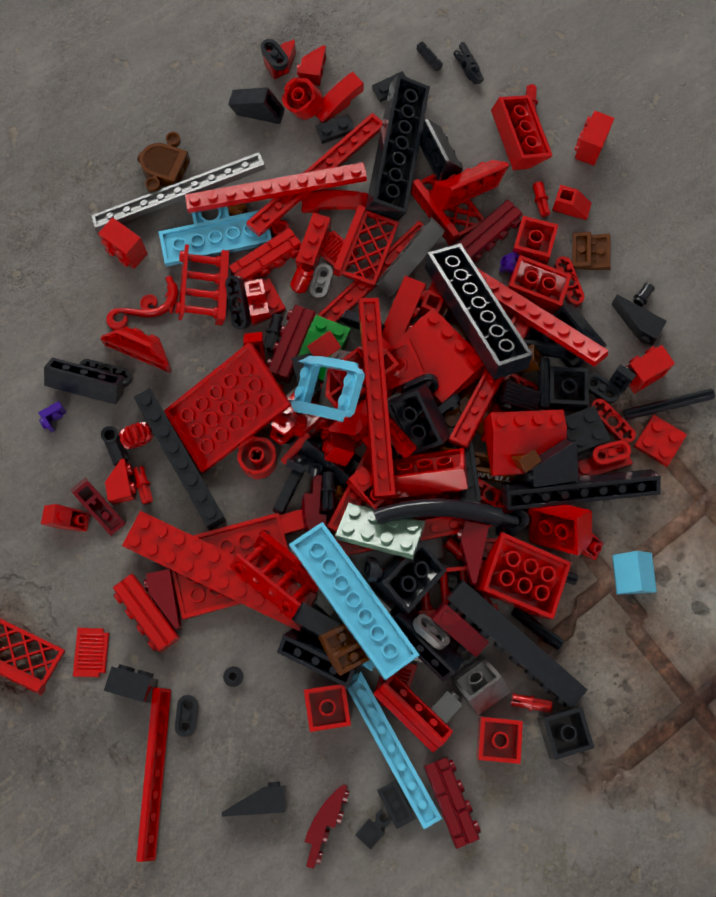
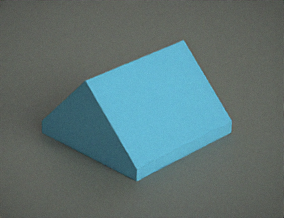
M632 551L612 555L616 595L657 592L652 553Z

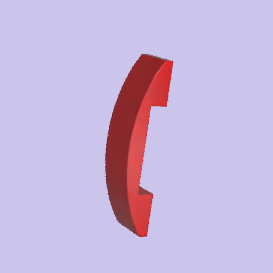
M350 190L312 192L302 199L301 212L319 213L320 210H355L356 213L358 205L366 207L368 193Z

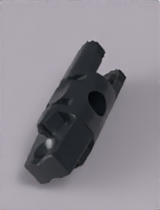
M461 42L459 45L460 51L455 50L453 54L467 78L473 84H481L484 78L480 67L466 43Z

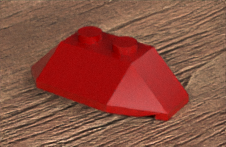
M124 327L104 334L100 338L104 346L168 373L172 371L160 338L150 334L148 336L142 330L135 327L133 329Z
M357 347L341 360L358 363V368L363 370L362 347ZM383 348L386 376L399 363L387 349ZM329 368L327 370L325 397L337 409L338 399L342 394L343 382L347 371ZM364 380L359 397L365 393Z
M386 381L387 397L390 388L388 381ZM364 393L358 398L355 413L351 417H345L343 422L326 418L325 421L319 424L321 428L329 432L350 435L362 432L365 426L368 425L366 394Z

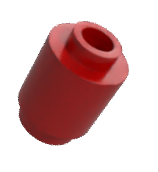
M300 265L296 269L290 282L294 292L301 294L307 291L314 277L313 269L306 265Z

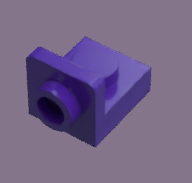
M512 252L503 256L500 261L499 272L508 271L512 274L520 255Z
M58 401L38 412L41 416L39 422L44 429L54 432L55 429L51 421L61 419L67 411Z

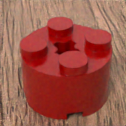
M296 77L285 85L284 95H282L283 105L301 120H307L315 116L323 108L322 93L309 79Z
M252 436L240 444L237 459L242 471L247 476L259 480L268 477L274 472L278 465V457L275 447L270 440L264 437ZM257 455L258 457H261V458H260L259 460H257V459H255L254 457Z

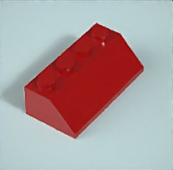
M530 95L499 97L492 107L491 113L512 170L529 169L551 158L553 155Z
M497 160L481 162L476 167L467 168L460 174H453L446 180L437 181L433 185L430 196L441 212L498 187L509 167V163Z
M459 448L409 455L406 459L402 456L400 460H393L395 495L388 497V499H402L410 496L419 497L425 494H441L448 491L458 492L468 489L465 449Z

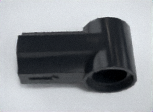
M107 426L101 431V438L105 442L113 465L116 466L121 459L130 460L126 448L121 444L120 432L113 426ZM114 432V439L108 440V435Z

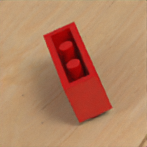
M317 213L312 214L296 258L297 268L300 265H306L314 271L317 267L331 229L330 217Z

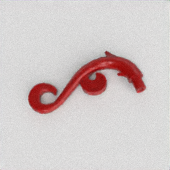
M172 276L165 278L168 290L165 294L167 300L160 307L150 309L149 305L151 304L157 307L158 300L156 296L147 294L140 300L141 309L116 308L111 310L106 317L107 325L112 330L126 327L128 317L125 315L122 321L115 322L114 317L119 313L145 318L161 316L170 311V314H173L174 306L179 296L177 283H174Z

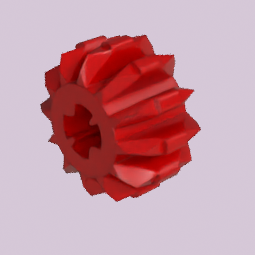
M137 422L122 429L119 436L124 448L130 450L151 442L153 432L148 423Z

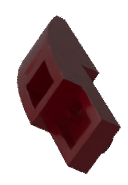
M322 475L311 478L310 493H305L302 496V518L305 532H308L321 522L326 527L329 524V521L326 520L327 515L319 514L323 508V501L320 500L321 489H323Z
M346 784L341 785L329 796L311 823L304 841L312 844L306 867L314 869L316 864L320 865L323 851H320L322 842H327L330 832L326 827L335 828L336 823L341 824L344 813L340 811L342 802L347 803L350 793L349 790H346Z

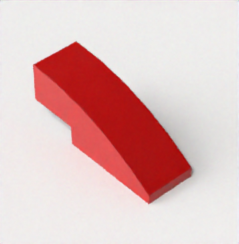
M353 71L349 73L323 97V108L315 116L321 123L329 121L350 105V101L364 91V83Z

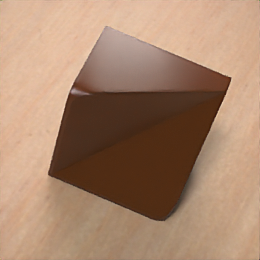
M532 450L527 455L511 457L517 468L524 472H528L541 462L535 450Z

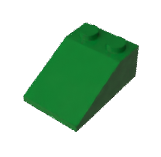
M316 315L298 356L307 353L312 354L307 346L328 331L332 332L342 347L339 350H345L350 339L351 328ZM320 367L318 377L321 382L324 381L325 367Z

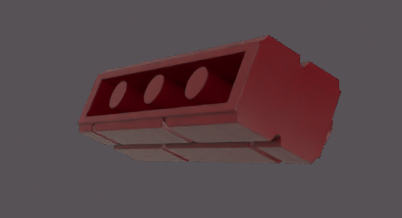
M506 200L457 244H462L471 260L476 264L482 259L483 253L486 251L490 252L496 246L495 243L499 239L503 241L508 236V231L512 228L515 230L520 226L523 214L510 200Z
M295 305L293 310H289L287 314L288 323L281 328L280 342H276L273 348V353L275 354L272 359L269 358L266 364L275 379L290 383L294 373V364H292L293 361L291 359L299 355L307 332L316 316L315 311L305 309L299 305Z
M444 757L424 765L455 848L458 849L479 840L478 834L481 833L477 820L472 821L470 813L473 810L469 800L465 801L462 793L465 792L461 780H456L454 772L457 769L453 760H448V757Z

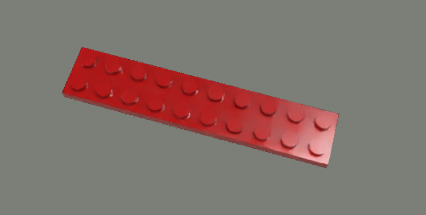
M139 512L122 544L124 548L300 632L301 628L291 620L292 618L284 613L278 606L230 568L235 555L145 512ZM254 565L258 570H262V568ZM273 573L267 575L274 583L281 579V577ZM289 582L282 589L292 596L300 586ZM308 591L298 602L300 604L303 602L312 607L317 594Z

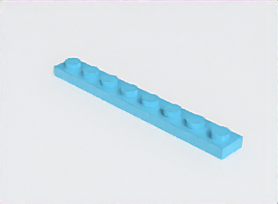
M360 671L358 680L347 690L422 827L426 829L441 820L442 817Z

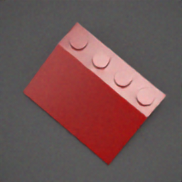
M434 308L422 316L392 345L394 346L407 339L411 340L425 373L433 374L438 378L439 388L432 395L440 404L447 401L481 372L485 366L475 349Z
M564 410L491 412L483 419L491 476L524 475V471L518 469L511 458L512 456L527 455L532 450H535L539 456L562 440L567 439Z
M501 532L479 572L474 590L541 619H554L572 562Z

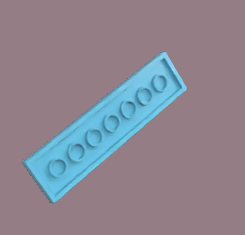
M323 522L289 544L293 553L384 680H387L419 656L413 645Z

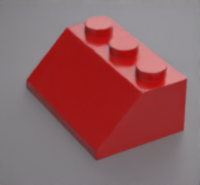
M520 255L507 287L553 315L563 304L572 275Z
M567 504L528 508L532 517L531 524L529 525V542L578 556L582 553L592 531L591 510Z

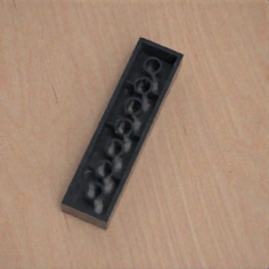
M400 74L394 78L389 87L365 210L396 221L401 219L407 212L430 86Z
M462 244L428 252L425 270L493 380L528 369L533 356L532 352Z

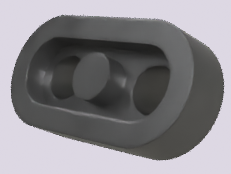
M320 264L314 270V277L310 285V295L315 300H323L328 295L333 271L327 264ZM324 273V274H326L327 276H326V277H321V274ZM322 290V293L318 294L316 291Z
M420 614L414 619L413 627L416 633L434 648L441 650L450 643L448 633L429 616Z

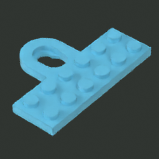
M228 207L217 208L219 214L214 220L204 219L202 211L192 213L194 224L159 231L164 263L168 267L182 264V262H179V253L183 251L185 244L189 245L188 254L214 257L219 256L222 250H228L229 253L260 247L272 239L270 230L268 229L258 237L246 226V222L258 211L229 216Z

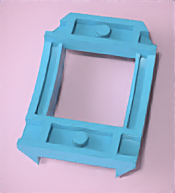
M308 356L298 361L303 363L304 366L300 371V380L295 390V399H288L292 404L294 412L343 422L345 417H351L355 413L365 376L363 370L358 368V363L321 356ZM320 367L347 371L343 382L342 394L338 399L337 409L311 403Z

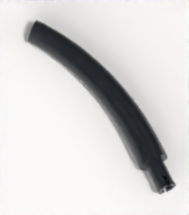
M460 499L411 500L372 510L379 525L401 519L431 516L466 519L493 527H498L501 524L513 529L517 527L516 525L519 522L517 516L503 513L502 508Z

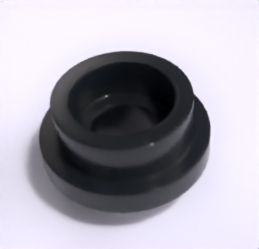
M235 666L227 668L223 674L224 682L230 687L239 686L244 678L242 670ZM236 673L237 678L233 681L230 680V674Z

